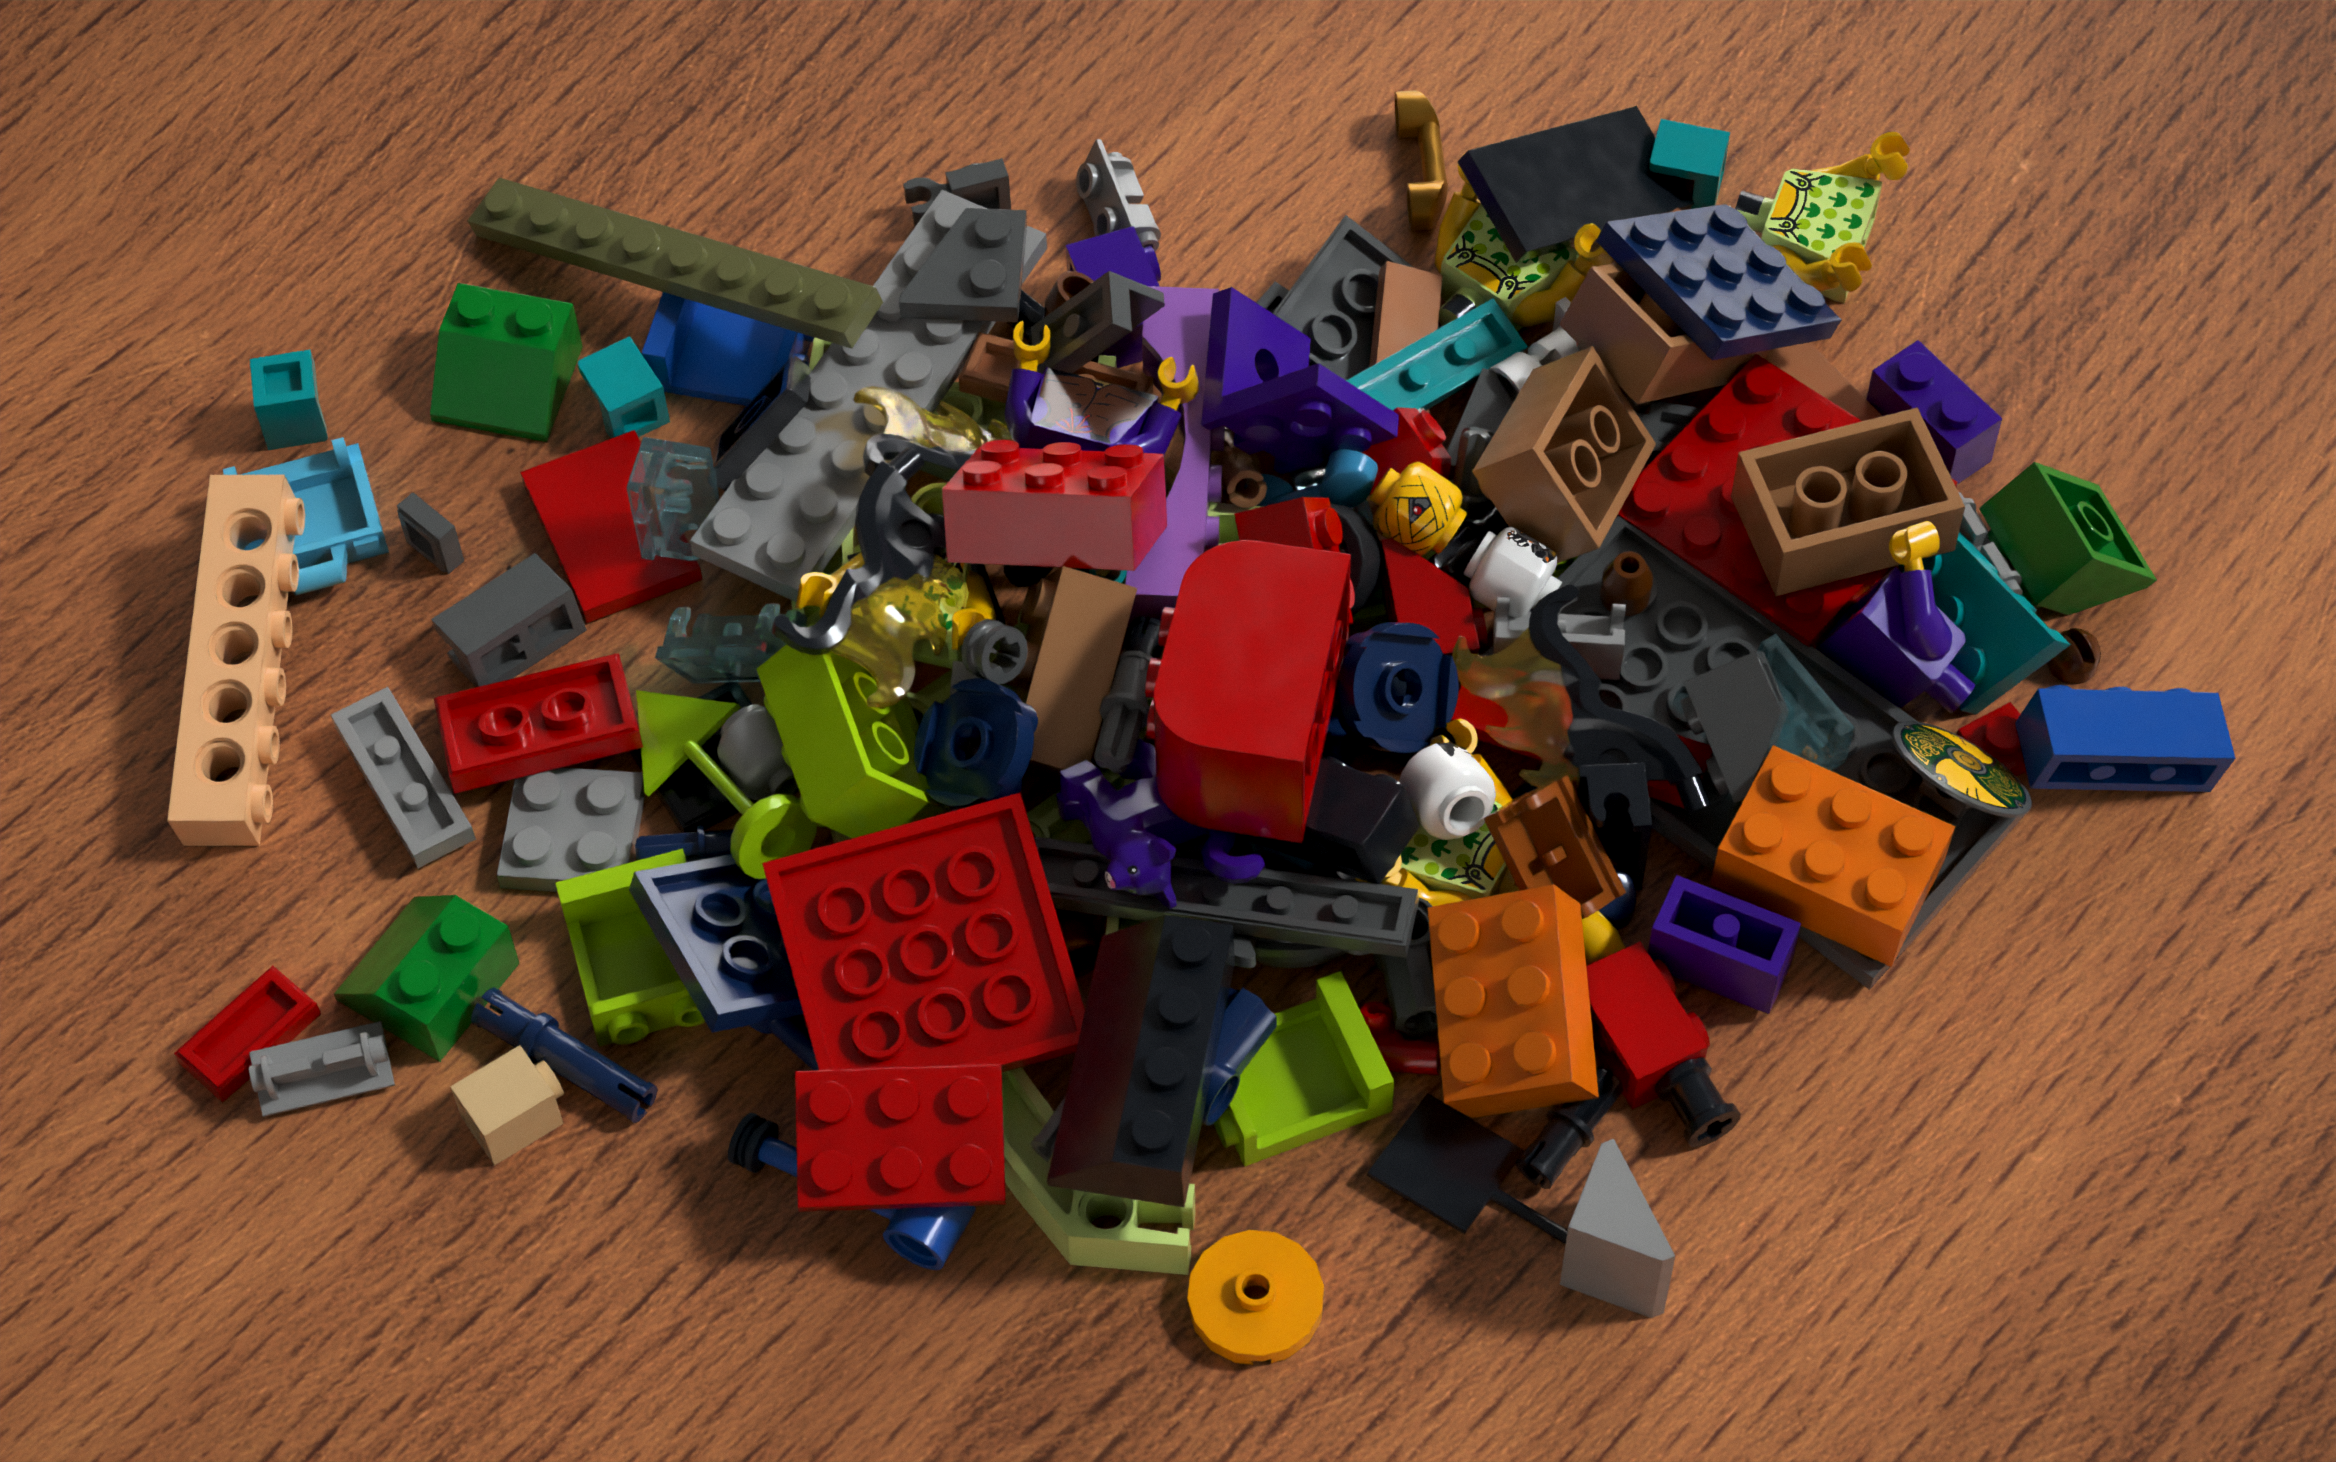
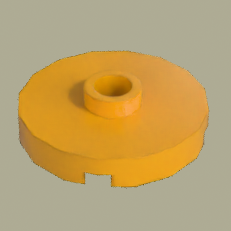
M1246 1230L1222 1237L1201 1254L1190 1273L1187 1304L1196 1334L1211 1351L1234 1363L1253 1365V1361L1263 1362L1270 1359L1271 1363L1288 1359L1310 1342L1322 1320L1324 1284L1317 1263L1299 1243L1276 1232ZM1256 1285L1265 1288L1268 1293L1261 1299H1251L1244 1294V1291L1248 1287Z

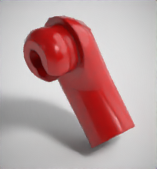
M1369 1002L1359 1008L1390 1072L1440 1074L1439 1042L1407 1040L1401 1031L1394 1029L1391 1010L1384 1003Z

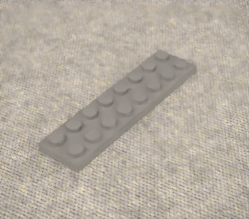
M941 190L873 286L876 287L883 300V304L852 349L831 343L809 374L811 379L807 404L746 471L729 485L690 540L694 556L795 602L801 577L812 572L822 573L855 525L857 503L870 477L864 472L863 451L867 441L872 436L883 433L899 435L914 441L962 372L978 333L988 334L996 323L995 321L901 318L899 307L901 293L965 208H987ZM1027 226L1022 284L1047 250L1046 233ZM884 460V461H885L886 463H889V462H891L892 460Z

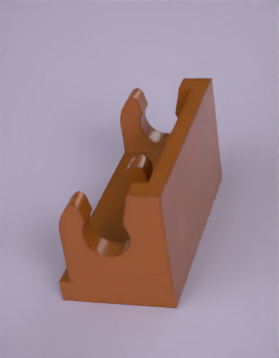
M1568 775L1516 797L1483 818L1519 891L1554 884L1580 903L1582 919L1594 914L1614 899L1626 893Z

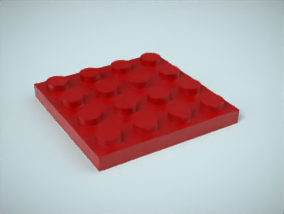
M1758 354L1734 376L1640 473L1617 517L1620 516L1808 647L1813 646L1815 648L1846 612L1852 602L1868 590L1888 569L1885 568L1775 597L1731 498L1738 452L1862 421ZM1952 479L1955 484V487L1957 488L1958 482Z
M1021 793L762 863L819 1070L1002 1064V1072L1076 1052L1085 1008Z

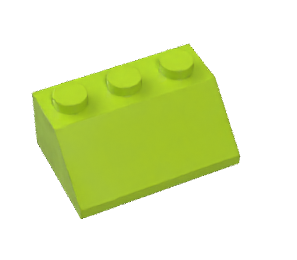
M843 640L837 648L821 655L801 653L786 644L757 668L765 692L764 705L768 713L775 720L783 743L781 747L782 756L792 769L801 794L799 797L800 807L812 823L819 827L830 828L848 837L856 838L951 812L949 806L937 802L928 794L925 789H931L927 784L926 776L917 773L914 762V745L919 725L894 663L847 640Z

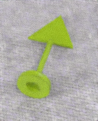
M636 690L639 732L643 744L641 758L644 793L648 797L689 758L742 814L731 834L730 853L738 867L745 874L755 879H766L762 863L808 851L811 848L817 833V825L806 817L800 807L799 798L791 794H773L760 799L754 804L701 748L724 725L727 719L741 708L738 704Z

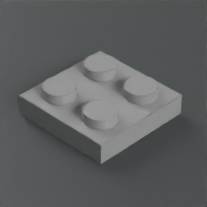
M561 767L515 779L497 871L500 888L558 892L555 882L634 862L635 844L639 836L646 795L644 793L643 773Z

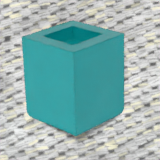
M1661 119L1650 158L1649 169L1655 173L1695 180L1692 200L1695 204L1691 209L1715 206L1725 171L1730 132Z
M630 336L578 361L581 376L600 404L605 431L610 439L633 430L640 437L670 422L663 385Z
M311 349L250 359L254 409L268 450L326 441L328 439L327 427L319 404L316 368Z

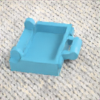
M344 437L331 440L334 450L240 474L285 475L295 497L303 500L305 528L302 535H295L293 554L296 555L299 565L298 587L293 592L296 596L344 583L347 577L348 563L389 553L359 444L346 446ZM235 466L223 469L224 475H238ZM265 539L252 541L244 550L257 548Z

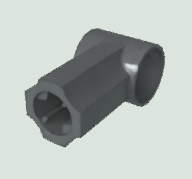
M1419 898L1411 935L1413 940H1410L1407 958L1373 953L1376 967L1383 973L1394 1029L1405 1032L1409 1038L1432 1036L1438 1030L1427 908L1432 907V905L1422 898Z

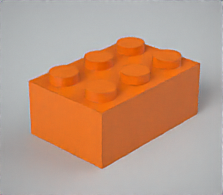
M1773 745L1718 847L1710 885L1758 907L1800 922L1802 927L1892 967L1944 864L1956 826Z
M1553 884L1427 907L1444 1103L1473 1119L1599 1098L1580 903Z

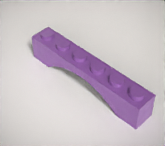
M1148 286L1164 293L1165 306L1143 321V373L1146 376L1153 377V384L1163 396L1164 393L1159 381L1158 369L1166 358L1173 357L1176 364V373L1171 382L1177 383L1185 380L1191 365H1194L1199 381V391L1193 400L1188 403L1179 404L1177 409L1182 414L1178 428L1184 444L1179 472L1166 498L1167 527L1136 570L1127 571L1125 584L1137 588L1127 629H1130L1132 621L1140 616H1145L1146 619L1143 630L1147 629L1151 617L1161 621L1165 606L1175 608L1183 576L1191 563L1202 553L1219 545L1220 517L1208 516L1209 502L1221 503L1222 465H1212L1211 456L1212 451H1224L1225 426L1208 430L1201 425L1213 293L1219 292V289Z

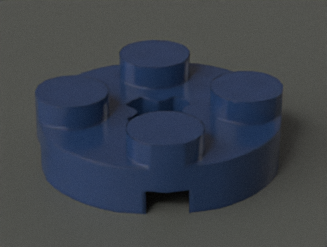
M1387 622L1375 625L1366 632L1355 633L1348 639L1344 648V660L1338 681L1339 722L1342 729L1348 735L1357 736L1365 745L1378 751L1411 753L1428 746L1431 742L1425 741L1432 737L1437 728H1446V723L1450 722L1453 717L1458 700V673L1452 656L1443 655L1439 644L1434 640L1440 638L1431 629L1415 623ZM1397 673L1398 680L1406 682L1407 689L1405 695H1397L1394 701L1391 695V682Z
M971 678L958 682L950 687L957 690V692L950 695L944 704L934 701L926 711L919 725L914 745V762L917 773L926 776L927 784L931 789L925 790L937 802L957 810L1021 792L1022 778L1032 756L1034 732L1038 725V717L1034 708L1023 703L1019 696L1011 689L982 678ZM981 733V743L976 754L972 755L966 752L969 740H978Z

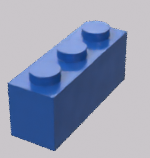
M2055 685L2047 688H2038L2015 722L2030 789L2211 792L2236 759L2219 693L2191 692L2185 688H2174L2167 691H2132L2127 687L2087 690L2072 689L2065 685Z

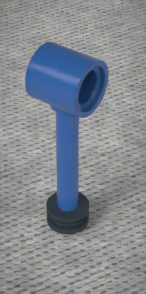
M754 1113L747 1114L738 1124L731 1138L728 1148L729 1162L740 1165L742 1168L746 1167L747 1170L753 1173L759 1172L768 1164L797 1177V1147L778 1139L779 1127L777 1123L770 1120L767 1121L765 1118H761ZM953 1206L868 1210L890 1219V1223L883 1233V1238L897 1254L920 1267L929 1270H940L973 1217L976 1207Z

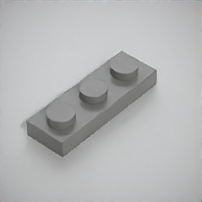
M389 687L331 714L335 729L417 868L476 840L471 824Z

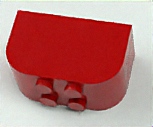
M1241 540L1224 543L1207 550L1197 557L1186 570L1175 608L1165 606L1163 609L1158 641L1159 646L1165 648L1162 659H1150L1145 684V696L1147 698H1154L1148 713L1146 736L1148 739H1155L1157 788L1166 806L1184 821L1207 829L1302 843L1337 691L1339 674L1344 660V648L1349 638L1351 554L1262 541Z

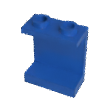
M663 292L641 354L663 385L664 392L747 406L790 357L794 358L797 356L809 367L807 352L810 343L814 341V337Z

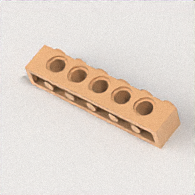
M210 475L167 818L168 823L183 846H260L262 823H269L272 818L273 795L270 785H267L269 764L277 763L280 749L278 729L276 726H273L275 706H282L286 697L285 673L283 668H280L282 648L290 647L293 634L291 614L289 611H286L288 592H295L299 581L298 560L296 555L293 554L295 535H302L305 528L303 500L295 497L285 475ZM265 539L257 548L244 550L252 541ZM259 595L250 605L237 607L238 603L244 598ZM252 652L250 657L244 662L230 665L231 660L238 654ZM246 709L239 719L229 723H222L230 712ZM239 767L237 773L232 778L222 782L215 781L217 776L225 769Z

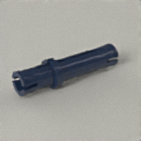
M495 987L486 991L482 998L490 1003L489 1007L499 1013L500 1016L477 1002L471 1017L472 1024L479 1028L482 1027L515 1048L521 1045L533 1064L544 1060L553 1072L622 1113L631 1122H639L647 1112L639 1107V1101L627 1094H631L650 1107L653 1105L658 1092L656 1085L646 1082L558 1028L559 1022L551 1015L545 1012L536 1015L504 995L501 990Z

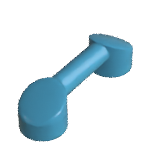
M1348 449L1335 450L1329 456L1322 483L1296 491L1283 479L1269 474H1262L1264 477L1263 482H1266L1267 491L1264 499L1256 506H1267L1300 497L1329 498L1332 504L1348 506L1349 508L1355 507L1364 502L1370 495L1378 472V465L1371 457L1361 452Z

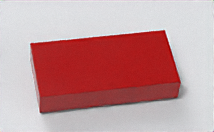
M272 965L174 1054L178 1063L223 1103L250 1079L249 1066H252L249 1052L290 1043L321 1015V1012L314 1000Z

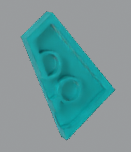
M1960 531L1954 551L1922 559L1924 570H1931L1936 606L1965 634V644L1950 663L1976 685L1967 699L1959 706L1961 711L1978 714L2071 645L2058 631L2050 629L2035 614L2037 610L2024 596L2013 592L1998 576V570ZM1898 565L1900 571L1905 572L1904 565Z

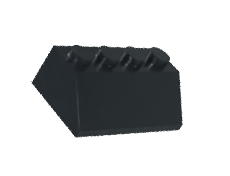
M1163 915L1102 936L1047 1177L1048 1186L1185 1207L1235 966L1233 925Z

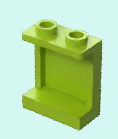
M683 848L555 882L599 1047L611 1043L631 1044L643 1039L648 1033L676 1025L692 1027L705 1022L629 891L635 871L687 862Z
M1341 971L1316 980V999L1275 1013L1277 1016V1027L1240 1074V1084L1234 1098L1223 1115L1214 1123L1223 1146L1227 1148L1235 1145L1244 1167L1393 1111L1394 1079Z

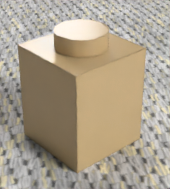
M521 1045L450 1086L462 1119L494 1166L564 1124L556 1101L557 1098L564 1095V1091L557 1077L544 1060L534 1065Z

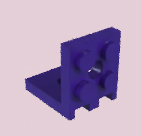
M1233 287L1213 293L1201 425L1206 429L1211 430L1224 425L1235 432L1234 446L1249 455L1263 450L1275 457L1274 470L1282 475L1300 468L1317 467L1322 461L1328 460L1330 454L1335 450L1348 449L1363 452L1368 450L1371 445L1396 438L1398 435L1399 415L1318 363L1309 366L1311 338ZM1255 363H1256V365H1257V367H1258V370H1259V373H1260V377H1259V375H1258V373H1257V370H1256V367H1255Z

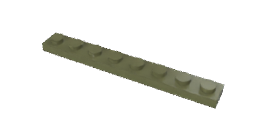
M503 178L497 179L467 220L478 237L851 349L883 304V300L876 287Z

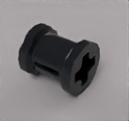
M1702 1057L1689 1059L1678 1064L1665 1073L1663 1078L1655 1085V1092L1662 1101H1670L1686 1126L1683 1136L1691 1147L1705 1146L1718 1140L1732 1130L1741 1118V1113L1733 1103H1725L1709 1077L1712 1068L1707 1060Z

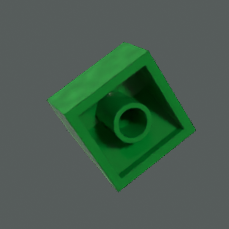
M458 283L439 329L430 409L431 420L547 442L583 348L573 303Z
M2033 462L1979 508L1991 528L1987 532L1990 542H1994L2001 555L2010 560L2015 570L2019 572L2022 577L2020 588L2023 591L2022 595L2036 608L2044 607L2066 615H2072L2146 589L2157 581L2098 484Z
M457 895L417 896L409 902L337 989L334 996L338 1002L374 1023L381 1021L385 1030L441 1062L472 1023L471 1017L477 1002L484 1007L487 1005L488 1002L482 998L483 994L493 987L499 989L520 963L509 927L505 923Z

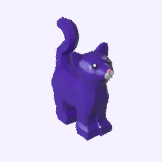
M1140 738L1137 742L1133 761L1127 765V769L1124 772L1118 773L1123 779H1134L1135 781L1119 790L1103 776L1097 766L1087 760L1060 771V792L1056 794L1058 814L1064 821L1077 819L1085 824L1093 847L1110 860L1104 875L1106 883L1111 890H1125L1134 896L1154 894L1169 909L1177 906L1176 897L1171 885L1170 861L1175 857L1176 848L1174 846L1185 844L1202 834L1209 835L1201 850L1204 865L1219 880L1232 884L1246 883L1256 878L1265 866L1264 859L1260 854L1240 857L1228 855L1238 833L1193 825L1178 817L1166 806L1159 794L1156 783L1155 747Z

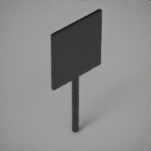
M1429 1093L1426 1094L1367 1172V1176L1464 1235L1491 1199L1566 1244L1567 1229L1498 1189L1516 1165V1160L1525 1150Z

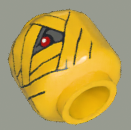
M1414 462L1408 465L1401 474L1390 468L1369 498L1379 505L1373 517V525L1377 532L1388 539L1396 540L1420 556L1427 554L1431 549L1440 554L1455 535L1467 515V512L1460 508L1463 499L1461 490L1421 462Z

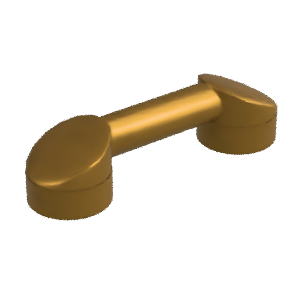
M1417 90L1395 92L1394 96L1398 139L1418 138L1423 182L1407 183L1410 230L1432 229L1440 218L1448 192L1439 119L1434 107L1421 92Z

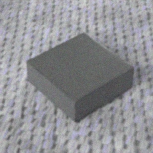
M413 492L397 505L398 516L406 542L443 573L447 572L450 574L464 562L457 532L453 524Z

